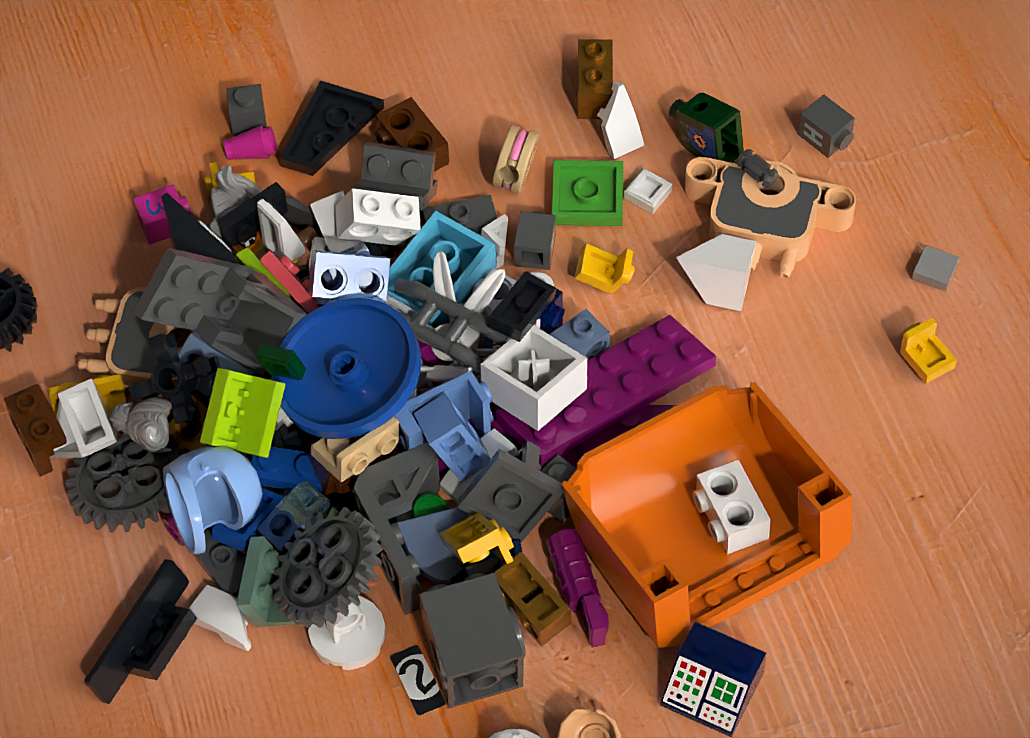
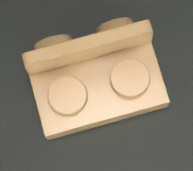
M393 417L375 430L356 437L345 439L321 438L311 445V455L342 483L350 476L360 474L370 462L382 454L390 453L396 447L397 443H399V420Z

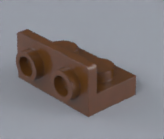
M35 384L5 397L4 401L11 422L41 477L53 471L49 457L55 455L53 449L66 444L67 439L40 386Z

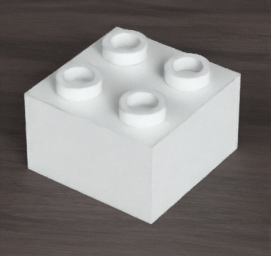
M534 325L520 342L511 338L480 364L481 382L484 381L488 386L493 398L492 402L537 431L587 389V358Z

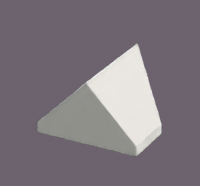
M720 234L676 257L707 305L742 311L757 241Z
M92 378L58 393L59 405L56 419L66 436L67 443L53 449L55 455L49 458H83L117 442V431L112 427V421L109 420L110 413Z

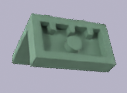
M264 536L250 537L236 606L255 627L298 625L279 611L278 606L280 604L273 600L277 592L271 588V585L279 578L272 573H274L275 569L282 567V563L277 560L280 554Z

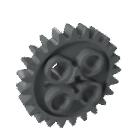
M123 432L122 437L117 438L116 443L85 458H74L76 467L68 468L67 472L70 479L65 480V485L68 490L66 494L75 515H81L85 524L93 521L97 530L107 523L109 531L113 533L118 525H123L125 532H129L132 523L137 522L138 526L143 529L145 527V519L147 518L158 522L157 513L159 511L170 514L171 510L163 480V468L183 455L180 453L178 445H171L169 438L166 447L171 448V451L155 453L142 448L130 438L129 434Z
M343 507L340 512L335 508H331L328 517L319 512L316 523H312L307 519L305 521L306 530L303 533L295 530L296 540L294 543L285 542L284 544L286 549H288L287 554L277 557V560L282 563V567L275 569L274 573H272L279 578L271 585V588L277 592L273 600L280 604L278 610L298 625L301 623L305 627L310 628L314 624L322 628L325 619L335 624L337 613L339 612L347 617L349 614L348 605L353 603L359 606L360 600L358 595L361 592L369 593L371 591L366 585L367 581L377 579L378 575L372 572V569L382 564V560L375 556L383 550V546L377 542L381 535L374 530L376 526L356 510L351 512L346 507Z

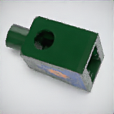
M704 92L698 93L688 102L682 99L673 102L669 109V116L678 122L679 137L683 147L695 157H707L731 163L738 162L739 155L744 152L740 110Z

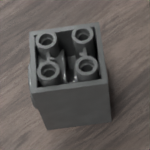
M495 572L487 575L481 573L473 574L465 578L463 582L449 586L445 584L435 585L425 593L419 594L422 629L449 709L523 687V668L526 655L524 640L513 608L510 605L506 606Z

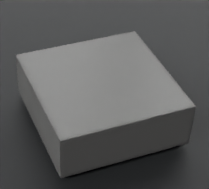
M926 245L914 269L912 279L946 291L958 265L959 257Z

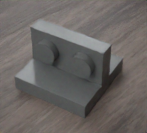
M367 142L364 145L361 179L355 184L354 189L418 197L419 210H423L437 191L438 180L433 179L436 152Z
M527 440L515 456L499 448L458 498L457 508L470 515L480 512L488 520L494 519L499 528L504 527L510 537L516 540L520 539L522 542L563 494L562 483L540 471V447Z

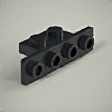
M168 559L163 561L85 678V684L101 702L110 704L129 674L157 681L197 620V617L190 609L175 606L188 586L189 580L174 561Z

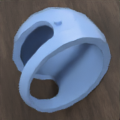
M204 446L181 455L163 468V480L169 507L181 539L191 554L205 553L204 530L206 528L222 523L230 529L238 530L253 518L259 507L263 493L257 471L246 457L227 446Z

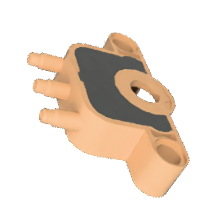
M697 157L689 161L686 166L685 194L691 201L711 206L710 239L720 234L757 241L751 271L755 270L760 257L781 262L780 277L787 279L794 269L795 262L800 261L807 255L815 228L842 232L850 228L853 223L856 196L850 188L798 177L793 169L778 161H766L771 165V170L775 168L778 171L777 180L769 187L762 186L763 181L757 182L744 171L746 167L740 168L736 163L707 157Z
M137 287L129 290L122 300L107 298L95 301L96 310L117 314L113 330L101 328L88 329L86 333L88 340L108 344L106 360L90 358L78 361V369L88 373L111 376L121 375L126 394H130L128 386L151 379L153 369L159 364L150 347L148 338L158 334L168 335L174 333L178 345L185 343L190 333L196 332L194 330L141 320L133 311L146 287ZM196 355L195 360H197V359H199V358H202V357L199 356V355ZM172 374L174 386L177 385L178 376ZM160 394L157 395V396H155V397H163V398H165L166 400H168L169 402H171L169 396H162V395H160ZM172 408L167 413L168 424L173 419Z

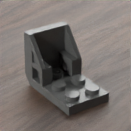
M167 248L133 311L141 320L194 330L213 348L257 373L272 377V375L268 374L256 357L260 344L280 347L288 332L303 317L308 315L266 276L248 266L172 248Z
M428 442L366 467L359 474L354 485L356 510L376 526L374 530L381 535L377 542L383 546V550L375 556L382 560V564L379 566L405 615L419 609L418 594L422 593V589L417 578L420 575L418 564L412 553L405 554L401 546L404 544V539L396 523L413 519V505L421 496L427 494L438 495L440 491L438 454ZM394 518L396 523L390 524L389 519Z

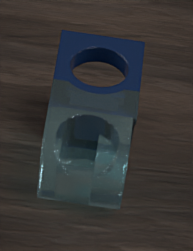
M303 481L280 501L256 530L281 552L287 554L288 549H286L284 544L285 542L294 543L296 540L294 531L299 530L303 533L306 530L305 521L307 519L312 523H316L318 513L322 512L325 515L331 502L309 481Z

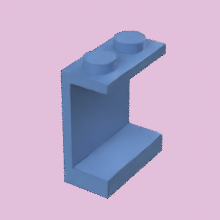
M469 371L408 400L394 416L399 420V443L396 445L398 453L400 454L417 447L427 440L413 413L444 393L447 394L467 420L471 419L482 437L491 431L490 422L493 421V415L489 403L493 401V398L484 381L478 382L472 371Z

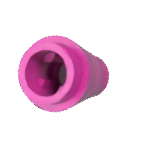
M260 125L224 140V148L228 160L269 159L270 155L277 153L276 139L271 126L264 128Z

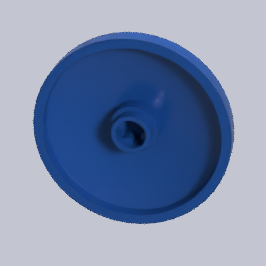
M366 298L337 300L323 305L303 317L288 332L279 347L293 350L304 364L306 371L302 380L298 381L272 375V380L286 384L280 407L297 427L309 434L327 439L356 437L385 424L409 400L420 375V346L416 335L406 319L391 306Z

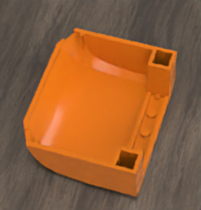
M750 382V387L727 390V385L713 386L585 453L577 463V469L570 479L562 482V490L569 513L587 552L616 594L658 648L680 645L834 560L852 541L853 495L755 382ZM739 460L771 519L768 540L727 555L721 542L716 543L713 540L708 526L710 520L705 512L700 513L693 499V491H696L698 474ZM722 491L716 492V494H718V495H726V494H728V493L722 492ZM739 521L731 522V524H733V525H743V524H744V523L739 522Z

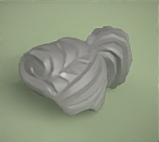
M229 165L222 166L216 173V182L220 188H212L209 196L213 218L207 224V227L221 240L222 236L218 219L261 192L260 187L251 180L234 174L232 167Z
M153 397L143 401L120 403L112 410L109 420L112 421V427L117 432L121 431L129 434L133 441L148 451L155 453L171 451V448L166 447L169 441L167 413L172 408L171 402L163 397Z

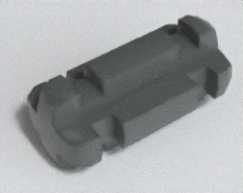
M746 149L738 157V166L740 168L746 167L744 169L746 173L757 182L763 181L762 186L769 187L777 180L778 171L775 168L771 170L769 163L758 154L752 155L753 150Z

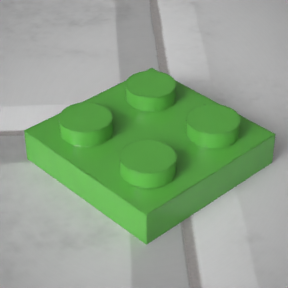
M554 160L552 215H556V225L622 226L623 161Z

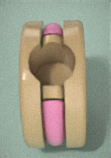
M516 125L510 126L494 171L492 181L494 187L500 189L504 187L506 190L511 189V192L516 194L522 192L537 149L538 132L532 130L528 132L526 129L521 130V127Z

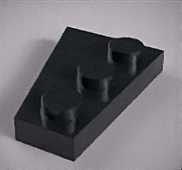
M320 81L280 157L281 167L313 176L384 109V99Z

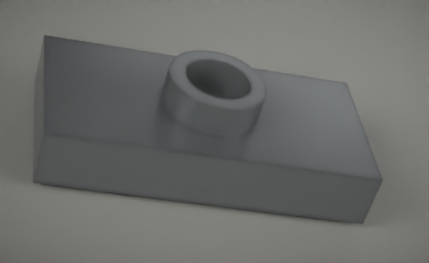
M491 195L426 207L422 210L425 223L435 211H438L477 234L481 233L483 227L497 219Z
M213 525L204 531L205 553L192 555L219 590L238 598L246 557L240 550L213 540L212 528L215 526Z

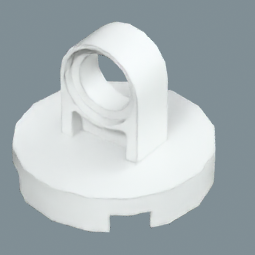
M358 596L360 605L356 606L353 603L348 605L349 614L347 617L339 612L337 613L335 624L326 620L322 628L314 624L311 625L308 630L313 653L322 663L328 666L329 663L334 666H342L343 670H353L364 667L377 658L380 653V647L386 637V626L382 612L372 601Z

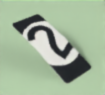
M413 646L390 657L417 715H423L446 704L419 646Z

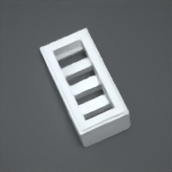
M264 199L257 202L263 246L280 259L286 255L292 261H295L305 254L304 245L285 218Z

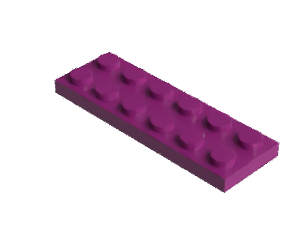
M668 315L588 360L587 389L539 431L503 408L496 412V422L521 446L527 440L539 446V464L542 466L551 461L557 454L562 455L715 367L716 355L676 319Z

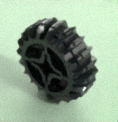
M9 268L0 273V349L5 348L11 353L12 343L15 342L23 345V335L32 334V324L37 323L36 311L38 305L36 298L33 297L34 293L29 283H25L24 278L20 274L14 276Z

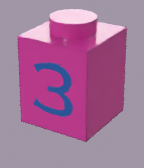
M174 185L133 198L138 220L149 245L170 238L161 196L168 193L191 214L186 197H179Z

